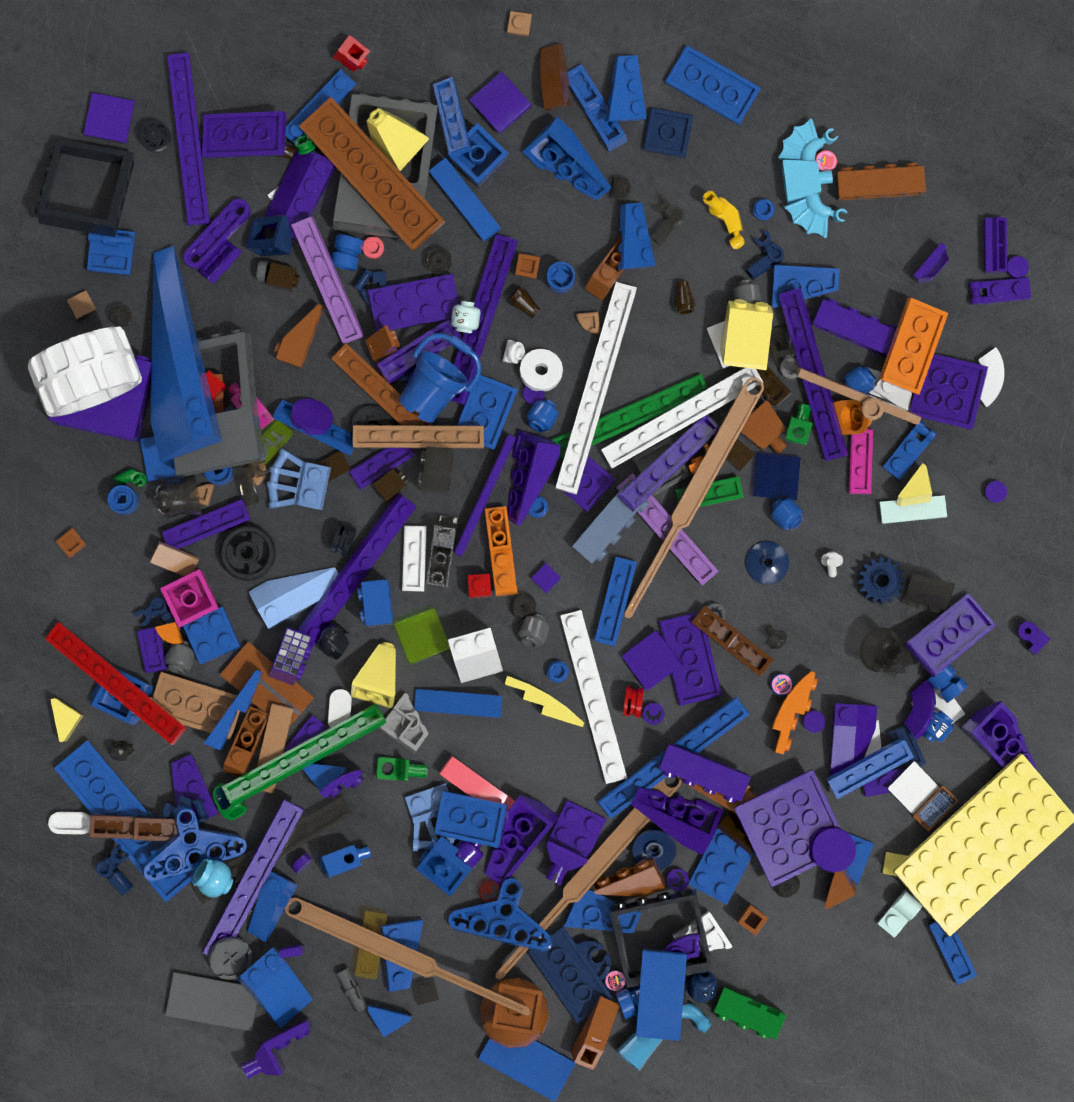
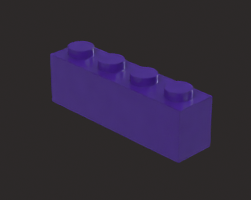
M833 299L822 300L812 323L813 327L887 357L897 326L880 324L879 319L870 315L867 318L859 315L860 311L852 307L847 309L840 307V303Z
M668 743L659 769L663 770V775L674 778L676 775L683 778L682 782L694 787L696 783L703 786V791L713 795L716 792L724 795L723 798L733 803L736 800L742 801L751 778L750 774L672 743Z

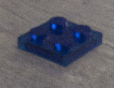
M757 453L753 497L781 500L790 498L793 501H797L801 457Z

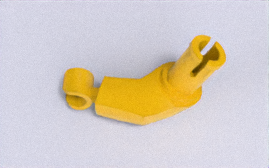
M713 191L706 192L703 195V201L709 206V212L716 218L724 221L728 233H733L735 236L729 240L733 249L742 247L745 241L739 233L743 231L738 210L725 198L717 197Z

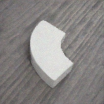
M996 347L978 360L979 365L988 366L980 399L985 408L996 399L1004 381V364Z

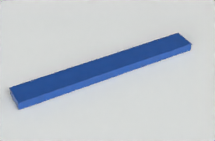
M736 696L677 740L674 745L698 754L750 715V713ZM666 750L598 800V803L611 819L632 804L638 787L650 790L667 777L662 774L663 770L659 769Z

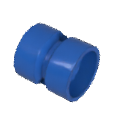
M337 234L334 244L337 250L332 252L331 255L334 266L344 270L357 271L359 263L357 255L361 254L364 241L355 237Z
M556 262L548 269L547 284L555 293L563 294L568 292L574 285L575 272L568 263Z
M234 467L205 472L204 474L214 485L224 486L232 481L235 471Z
M119 485L109 492L108 504L113 511L120 515H130L137 510L139 497L133 489L128 486Z
M951 664L934 678L930 676L927 679L934 689L940 690L939 695L946 703L953 700L968 687V684L961 676L955 675L956 670Z
M640 985L634 986L631 991L624 989L616 992L625 1019L634 1017L638 1013Z

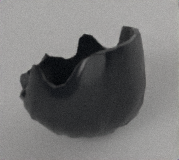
M332 624L327 626L320 635L318 641L319 649L325 655L338 660L349 645V641L345 636V633L348 634L349 632L340 625Z

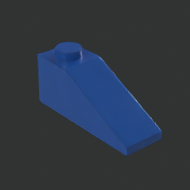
M271 871L260 890L248 932L267 943L298 884L281 874Z

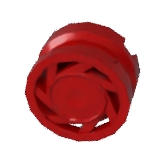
M626 686L622 716L634 715L635 718H640L644 688L636 690Z

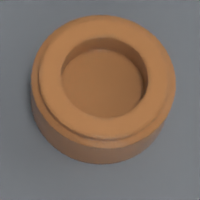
M867 398L861 405L862 414L869 420H876L883 414V404L877 398Z

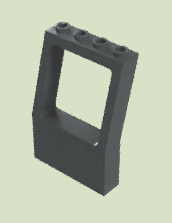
M364 93L352 94L349 117L357 126L360 115H370L377 108L404 120L426 123L425 136L429 140L423 145L419 180L417 183H410L426 200L438 105H433L430 102L416 103L408 99L394 100L386 96L371 97ZM341 173L333 218L334 230L400 238Z
M242 329L231 331V335L223 336V334L211 335L208 340L197 338L200 353L237 346L242 406L240 409L216 414L222 438L221 442L174 458L176 475L185 477L266 460L257 410L251 334L243 332Z

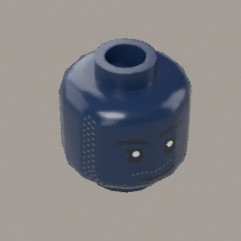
M709 971L691 974L688 985L689 996L698 1003L712 1000L716 995V976Z

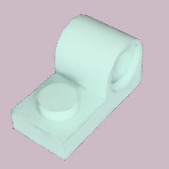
M904 890L877 924L895 938L906 923L916 916L922 905L915 897Z

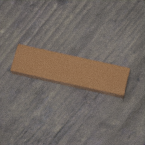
M272 703L257 767L284 753L294 708ZM276 783L262 791L274 793Z

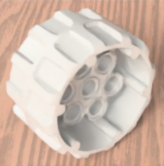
M121 327L102 328L67 339L41 351L32 357L28 363V370L45 412L50 417L68 415L102 404L130 391L142 381L132 348L125 331Z

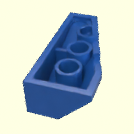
M558 116L523 150V153L538 168L556 174V178L561 181L562 179L567 180L574 185L575 189L596 201L611 189V186L577 136Z

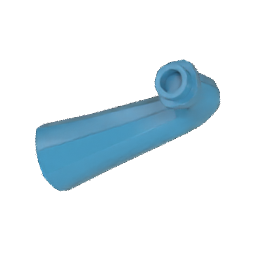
M683 1002L682 1018L691 1019L695 1023L696 1029L699 1032L705 1033L712 1025L710 1019L696 1005ZM635 1032L616 1052L635 1069L640 1071L663 1039L636 1037Z

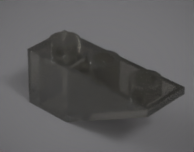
M437 515L426 584L448 587L459 518Z

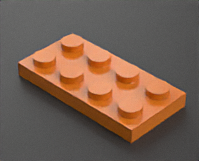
M907 298L879 380L920 395L948 313L916 299Z

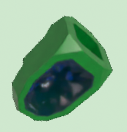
M219 783L213 791L215 804L224 818L230 821L238 819L246 813V803L242 801L232 807L222 789V786L228 783Z

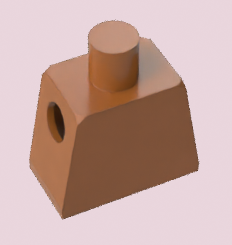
M766 400L749 416L740 435L761 451L770 445L779 454L787 447V444L779 437L786 428L770 403Z

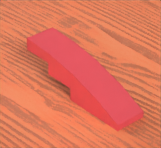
M453 756L449 758L439 772L441 776L469 796L508 804L507 811L515 802Z

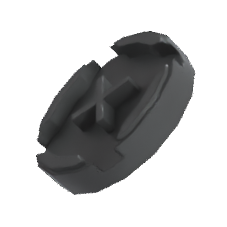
M234 936L224 937L217 941L210 949L208 956L209 965L218 977L227 980L240 977L245 970L250 968L253 959L252 951L246 941Z

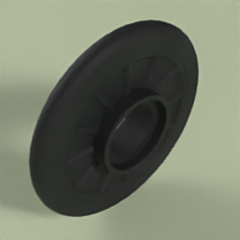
M366 405L358 409L352 416L350 433L353 438V425L368 426L369 423L374 422L378 426H397L396 420L381 406ZM364 448V449L371 450V451H378V450H382V449H384V448Z

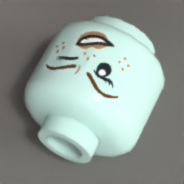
M461 301V305H455L451 316V325L455 327V331L472 333V330L478 329L480 309L474 307V303Z

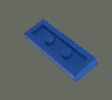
M936 921L929 924L928 926L956 984L959 985L976 977L977 974L957 932L955 931L951 936H948Z

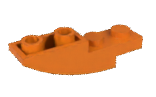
M507 507L485 509L496 597L518 594Z
M809 672L792 688L775 716L771 728L779 731L774 749L775 753L784 755L785 751H789L792 739L788 738L790 730H795L798 718L794 717L795 713L804 715L805 711L809 712L812 699H809L810 691H815L818 678H815V672Z

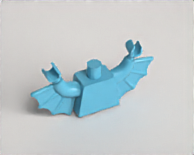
M810 118L804 125L793 127L794 131L791 136L783 140V151L778 156L779 159L783 160L781 166L786 204H788L784 208L792 215L793 223L801 225L807 231V234L817 233L823 236V238H827L829 216L839 223L845 220L840 219L838 213L847 214L848 212L845 209L834 211L822 204L819 197L821 184L833 183L831 170L819 172L815 155L824 146L823 144H832L838 136L834 139L829 138L828 134L834 129H828L821 139L818 138L813 120Z

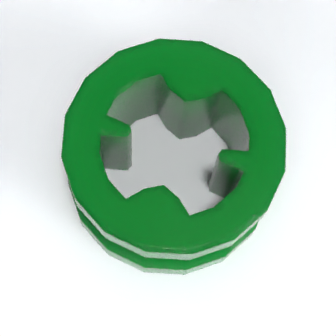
M307 134L298 137L294 141V145L301 155L311 152L316 147V144Z

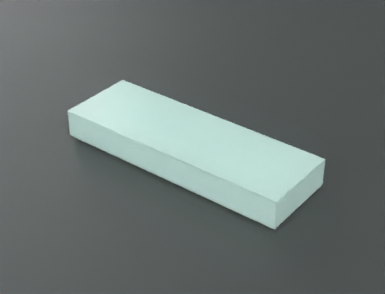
M945 495L931 497V502L902 507L897 505V500L879 502L881 524L947 517Z

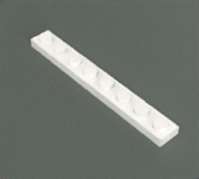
M753 368L742 369L601 449L611 468L616 467L734 400L747 379L758 378L762 381L757 370ZM755 380L750 381L747 384V391L760 385L759 382Z
M579 610L561 615V621L605 782L608 784L626 779L625 768L582 611Z

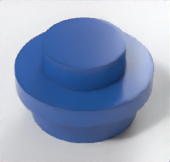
M760 199L753 206L754 216L762 221L770 219L775 211L773 203L768 199Z
M538 496L528 513L534 518L543 517L548 511L547 501L543 497Z
M554 661L547 668V675L553 682L559 683L568 677L569 669L562 661Z

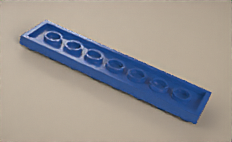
M89 740L54 768L91 814L148 816L147 809ZM112 838L117 845L122 846L121 849L125 854H129L128 858L141 873L143 863L168 842L151 841L149 844L143 840ZM171 859L168 862V868H177L179 864L178 859ZM159 861V863L162 866L160 868L163 870V872H165V869L162 865V861ZM152 865V866H150V870L147 871V872H149L151 875H153V874H154V870H155V869H159V868H155V867ZM197 869L156 881L148 880V882L163 900L167 902L193 880Z

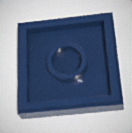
M651 107L643 151L686 158L694 115Z

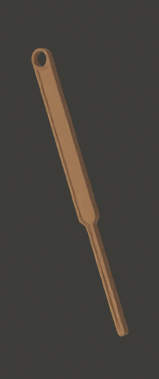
M749 378L741 388L671 515L672 527L624 611L626 618L632 617L679 530L689 526L764 390L763 382L760 379ZM752 380L758 381L761 386L757 394H750L747 391V384Z
M678 777V785L673 788L668 787L665 784V779H663L651 790L663 792L666 796L671 797L680 787L682 779ZM634 808L563 888V898L543 919L539 926L546 930L569 903L578 902L650 819ZM532 936L531 940L536 941L537 938ZM519 947L495 975L498 980L503 979L528 949Z
M291 898L285 908L288 916L423 977L429 978L436 975L525 1016L531 1014L530 1008L439 968L435 959L301 899ZM295 901L300 902L301 911L296 915H292L289 912L290 904Z

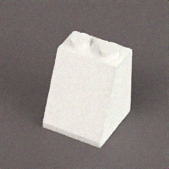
M491 628L448 640L461 683L503 671Z

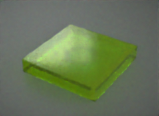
M435 608L394 624L410 665L450 649Z

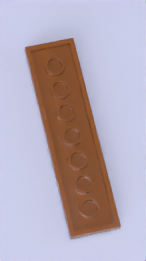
M332 97L299 125L413 252L445 223L442 217Z

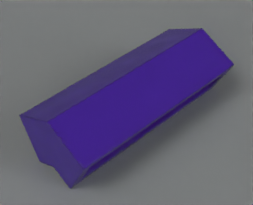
M985 218L984 274L1007 272V218Z

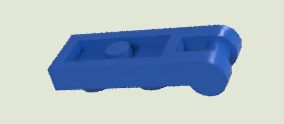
M921 420L919 425H915L882 467L898 481L901 480L937 435L933 429L930 431L925 427V423ZM918 433L925 437L922 442L915 438Z

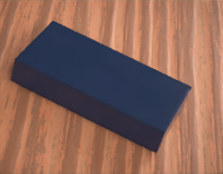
M906 724L888 732L892 742L903 737L914 758L902 764L905 770L914 761L919 767L926 764L915 737Z

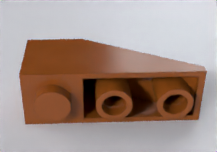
M622 236L593 273L585 287L588 292L602 301L624 271H618V263L621 262L619 244L622 243Z
M387 325L365 340L374 363L397 352V347H400L394 329L389 331Z
M251 706L249 707L224 763V772L236 777L246 774L267 724L268 713Z
M654 858L650 860L643 859L631 868H622L616 874L609 877L603 876L594 883V893L599 895L646 897L665 889L664 878Z
M603 996L598 998L571 1049L575 1063L594 1070L606 1046L620 1006L619 1003Z

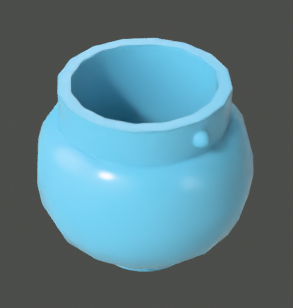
M204 859L195 871L192 883L194 886H198L199 891L205 896L215 898L221 894L225 895L228 893L233 884V879L231 878V870L226 864L217 860Z

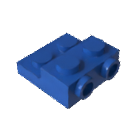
M443 837L439 840L434 838L427 847L429 851L425 850L418 859L421 864L416 870L451 897L472 868L455 856L459 849Z

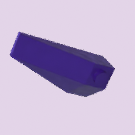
M522 430L518 431L513 450V458H516L515 471H511L514 488L509 493L507 512L508 520L518 526L522 524L560 456L559 444L551 439Z
M833 704L829 777L865 757L876 729L877 706Z
M639 787L631 804L681 845L701 855H704L711 843L723 812L722 809L703 800L688 801L684 800L683 796L669 797L663 792Z
M520 795L506 812L499 848H494L485 874L502 887L503 882L513 875L559 816L543 803Z

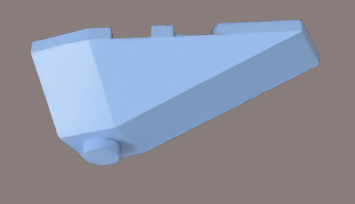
M333 567L269 580L249 591V594L268 629H272L316 604L339 573Z

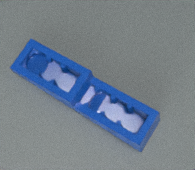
M581 64L569 71V87L608 152L626 143V135L618 122L605 123L609 108L583 65Z
M444 158L429 170L432 178L484 242L501 230V227L447 158Z
M259 670L254 672L204 744L218 750L223 749L238 710L247 713L263 672Z
M416 689L414 709L424 712L501 718L503 696Z

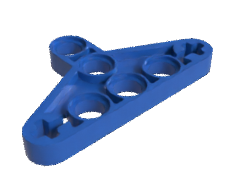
M181 806L174 814L177 834L143 863L141 871L145 878L150 881L160 880L197 869L204 859L224 861L238 857L246 851L247 844L239 835L198 828L196 815L193 810L187 806ZM185 811L190 812V819L187 822H180V814ZM194 832L195 839L190 843L185 842L184 836L186 833ZM235 841H237L239 844H241V845H238V849H237V850H234V848L231 847V846H234V842H235ZM225 842V845L230 848H227L225 850V847L222 845V843ZM214 846L220 847V854L216 857H211L210 849ZM194 852L199 853V860L196 863H190L189 856ZM174 858L178 859L179 864L177 868L169 869L168 862ZM159 861H162V865L165 869V872H163V870L160 868L162 866L159 863ZM152 865H153L155 868H159V869H155V870H154V874H153V875H151L149 872H147V871L150 870V866H152Z
M509 878L503 882L498 901L456 910L449 916V925L458 932L540 952H545L552 946L551 936L519 908L523 887L514 878ZM512 883L517 884V892L513 895L508 894V885ZM506 904L511 905V913L507 916L502 915V906ZM461 916L464 921L469 922V929H467L468 925L464 923H459V926H457L454 920L459 919ZM483 920L485 928L480 932L475 931V923ZM499 925H503L506 928L505 934L501 937L495 935V929ZM520 930L526 931V939L521 942L516 941V933ZM533 936L534 938L541 939L544 936L547 942L542 943L540 946L537 941L531 940Z

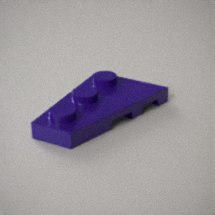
M190 754L171 763L176 807L181 795L194 800L202 798L206 814L209 818L219 814L193 755ZM192 804L191 809L195 813L196 819L198 820L199 818L194 804ZM183 812L182 818H179V820L187 822L190 819V812Z

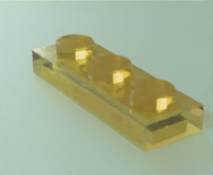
M366 911L363 928L381 935L380 926L386 925L388 914ZM359 948L355 976L377 980L380 957Z

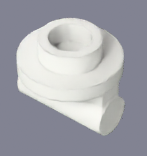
M507 340L502 361L520 363L525 356L523 344Z
M828 552L821 557V563L827 566L830 577L837 575L836 567L843 563V557L836 552Z

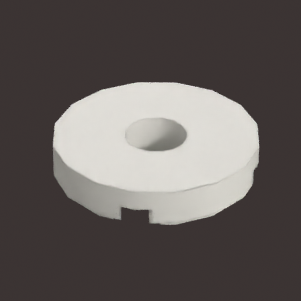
M536 349L527 353L520 365L521 380L528 388L534 391H549L560 382L563 373L562 362L558 356L545 349ZM543 366L546 368L547 373L539 375L536 373L535 368Z

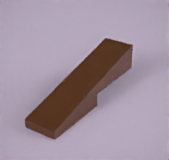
M706 606L702 608L691 622L760 678L774 662L773 658Z
M90 814V838L169 841L177 834L175 820L171 818Z

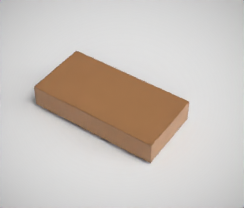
M160 541L150 558V563L182 576L193 573L199 561L197 556Z

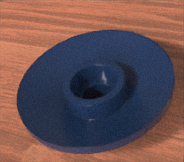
M765 541L756 544L750 549L746 557L748 574L754 581L760 584L771 585L779 582L784 578L789 568V558L786 551L774 542ZM767 558L772 561L770 567L764 565V560Z
M656 829L647 830L635 839L633 856L637 863L643 859L650 860L654 858L659 870H662L674 861L676 844L673 838L664 831ZM651 845H657L658 848L654 850L651 848Z

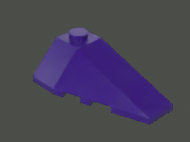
M1002 701L977 711L961 727L1001 769L1021 753L1038 772L1032 755L1028 752L1024 742L1025 738L1019 730L1015 715Z

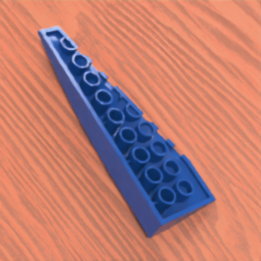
M174 246L153 253L151 425L161 462L222 441Z

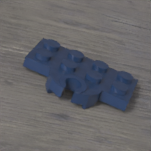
M563 926L550 935L552 946L549 950L540 952L530 949L528 953L577 1024L589 1017L600 996L610 1000L614 999L602 982L610 969V956L608 953L601 962H594L591 958L593 951L601 950L604 946L595 941H582L576 944ZM543 940L539 943V945L541 946L542 943H546L547 940Z

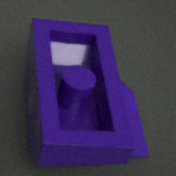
M941 242L912 277L916 283L932 281L949 261L947 246Z

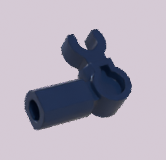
M766 230L763 231L766 240L761 242L755 237L754 242L758 247L764 248L763 252L767 256H762L746 268L747 273L754 281L772 268V264H779L784 258L783 249L777 246L775 242H771V236Z
M164 597L154 598L147 605L146 610H139L134 615L135 617L141 614L145 615L146 620L141 624L142 626L148 625L152 617L156 618L158 615L162 616L160 619L164 624L176 622L171 610L168 609L169 606Z
M118 845L111 851V854L107 855L96 865V872L102 877H107L109 883L123 896L133 885L120 870H116L119 863L124 862L129 857L128 853L123 857L119 856L118 850L122 846Z

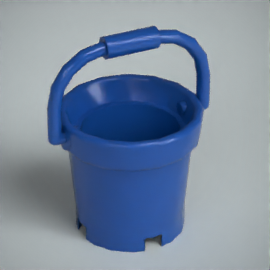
M435 333L427 336L413 353V357L416 358V368L399 396V402L410 413L413 410L417 412L419 419L433 423L456 394L464 390L470 392L478 381L481 374V362L478 355L472 350V347L455 336L452 337L445 333ZM445 339L465 354H469L476 364V372L473 379L468 384L466 376L451 362L429 351L421 352L424 346L431 340Z

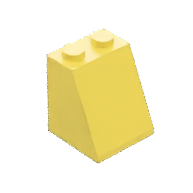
M741 299L728 301L720 345L723 365L761 370L767 369L773 319L771 306L764 302H756V304L747 303Z

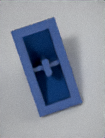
M310 764L303 768V770L321 791L329 783L344 774L346 767Z
M369 1005L368 1012L383 1037L410 1022L412 1018L410 1014L374 1005Z

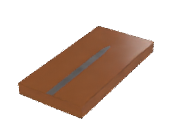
M247 642L220 675L241 692L256 670L263 672L251 702L268 714H270L272 703L294 708L291 727L313 701L314 697L296 681L294 685H290L269 677L273 662L250 642Z

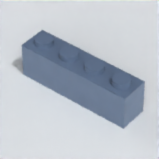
M628 480L572 546L589 562L594 563L596 560L600 562L608 553L605 549L610 544L614 546L622 537L619 534L625 527L628 530L635 522L634 515L638 511L642 513L650 504L647 501L648 499H646L632 512L618 498V495L633 482L632 480Z

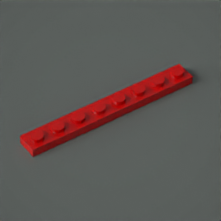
M58 622L45 638L171 745H174L187 729L186 726L62 623Z

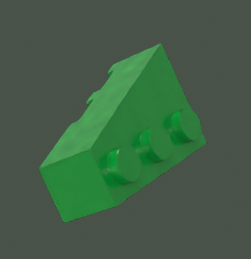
M724 986L713 1008V1011L717 1013V1018L726 1022L731 1019L737 1022V1027L747 1031L749 1028L757 1031L756 1035L765 1039L770 1037L776 1040L786 1018L784 1012Z

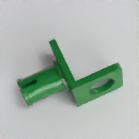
M798 405L796 417H791L787 428V441L804 446L807 445L813 424L808 422L811 412L809 405Z
M377 758V779L408 781V777L426 778L427 765L409 764V759ZM386 762L391 763L393 766V772L390 775H385L382 772V766Z

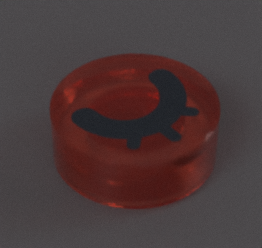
M486 881L480 887V897L487 903L497 901L501 888L495 881Z

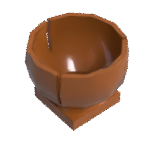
M518 977L502 979L488 989L531 1009V1014L525 1016L483 997L479 1006L480 1024L485 1022L481 1027L491 1041L506 1048L527 1047L541 1038L540 1035H543L549 1021L548 1001L543 995V991L537 985Z

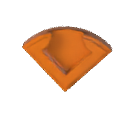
M176 622L155 627L163 640L172 644L183 643L180 628Z

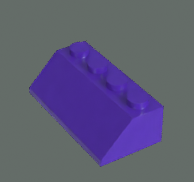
M296 150L264 217L286 215L288 217L291 240L299 243L292 224L314 215L337 167L328 158L315 152L301 155ZM277 224L265 225L263 227L275 232Z

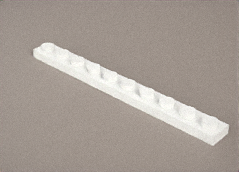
M619 282L615 284L556 484V489L577 495L637 287Z

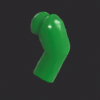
M132 468L114 476L118 486L131 482L138 487H142L146 484L147 480L144 473Z

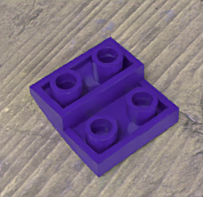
M502 72L469 99L471 104L499 134L532 107L525 96Z
M357 770L347 773L329 783L319 793L325 799L329 796L334 798L343 789L340 786L341 784L347 789L351 786L356 788L364 780L362 775L365 772Z

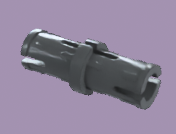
M349 968L337 973L336 976H338L345 990L344 995L350 999L355 1012L358 1013L369 1007L359 990L361 989L360 985L356 984Z

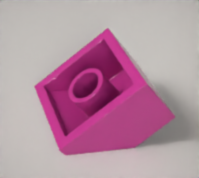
M200 569L160 588L179 628L219 609L204 572Z

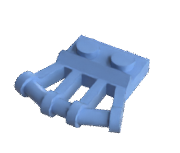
M281 447L279 456L272 467L270 466L269 468L271 474L269 481L266 483L270 503H268L269 509L300 505L323 510L331 467L304 462L290 451ZM288 458L300 466L301 469L300 472L281 469V467ZM279 474L298 478L297 487L279 484ZM277 489L294 492L295 498L278 501Z
M446 783L405 797L414 823L413 851H419V849L428 850L427 847L434 838L437 839V836L434 834L435 830L431 818L438 816L442 792H449ZM420 822H426L432 841H419ZM443 837L452 845H455V842L459 840L449 837Z

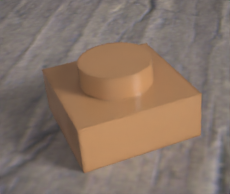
M510 11L507 34L529 37L532 14Z

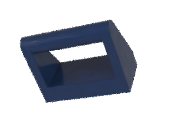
M286 215L256 217L253 219L246 249L259 256L290 254L292 243L288 217ZM277 224L274 238L265 239L263 226Z

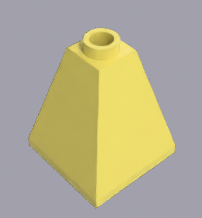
M380 108L374 110L367 120L371 141L399 171L405 167L429 140L427 136L404 119Z
M382 642V645L379 644L353 680L351 697L393 709L396 649L393 644Z

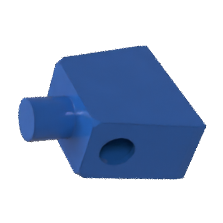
M351 845L321 856L318 859L325 878H329L361 866L360 861L370 858L371 854L367 845L359 848ZM345 855H349L351 857L350 862L346 863L344 861Z

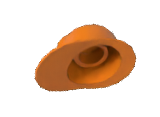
M856 400L834 402L843 435L864 433L871 425L873 420L867 419L861 412V402Z

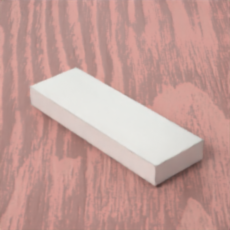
M404 526L402 591L424 592L426 526Z

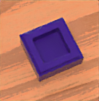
M546 563L531 579L547 594L562 578Z

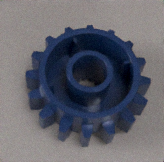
M879 557L878 563L871 559V566L864 564L865 572H859L862 579L858 580L857 583L863 586L859 591H865L866 595L864 598L868 599L871 597L873 604L880 600L881 605H884L885 599L892 603V596L899 598L900 594L897 591L905 589L901 582L906 581V578L900 577L904 570L898 571L896 569L899 563L891 565V558L883 562V558ZM878 575L886 577L887 584L885 587L878 586L876 582Z

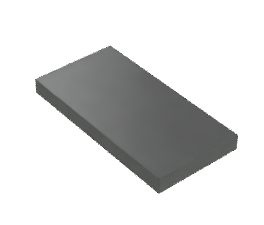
M173 972L165 1016L252 1031L257 1002L242 984Z

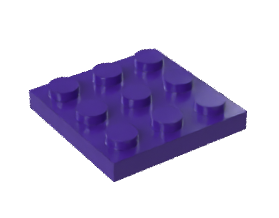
M934 354L920 395H913L910 411L921 416V419L973 431L988 366Z

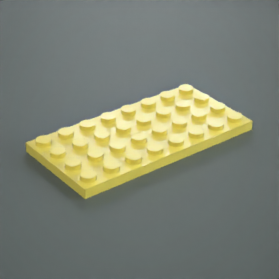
M1019 753L892 871L948 936H951L1074 822V814L1026 757Z

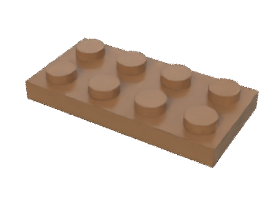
M161 672L152 699L183 725L212 733L238 695ZM239 710L228 734V739L233 737L240 714Z

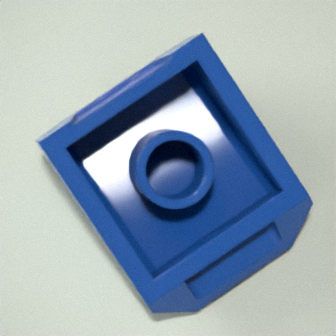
M120 671L148 696H152V685ZM96 684L91 694V706L131 725H135L140 720L138 716L101 685Z

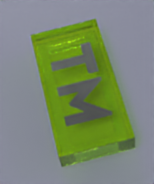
M278 420L262 435L266 460L260 462L264 466L294 435L288 427Z

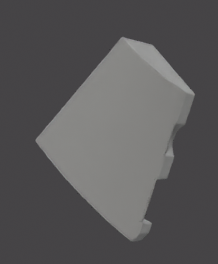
M404 693L385 719L387 723L379 729L415 754L429 733L411 704L410 697Z

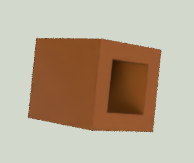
M749 904L736 922L756 936L768 920V917Z

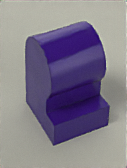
M1024 622L1017 628L1018 638L1031 645L1028 651L1033 656L1050 640L1032 622Z

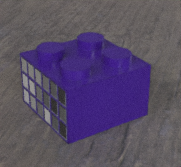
M287 627L269 677L290 685H294L296 680L300 681L306 667L303 660H308L314 645L310 643L312 636Z

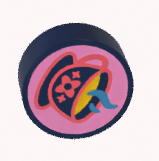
M620 970L609 971L604 979L607 989L612 992H619L626 986L624 973Z

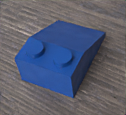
M274 948L269 950L237 978L279 1028L283 1027L313 1000L283 958H280V955Z

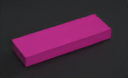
M867 429L861 434H851L849 494H871L873 429Z

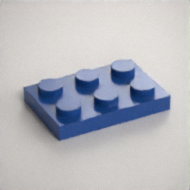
M480 375L470 391L457 426H484V447L495 450L518 389Z
M443 791L434 834L499 848L508 804Z
M717 828L688 885L727 905L753 854L750 855Z

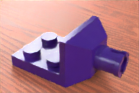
M567 800L547 842L552 866L545 878L552 881L556 872H558L554 882L561 885L568 870L571 871L585 865L607 819Z
M310 1018L267 1039L256 1052L253 1059L241 1064L246 1077L251 1079L253 1076L263 1072L265 1075L279 1076L283 1074L286 1068L277 1051L288 1046L291 1043L290 1039L296 1037L299 1040L309 1035V1030L313 1026Z

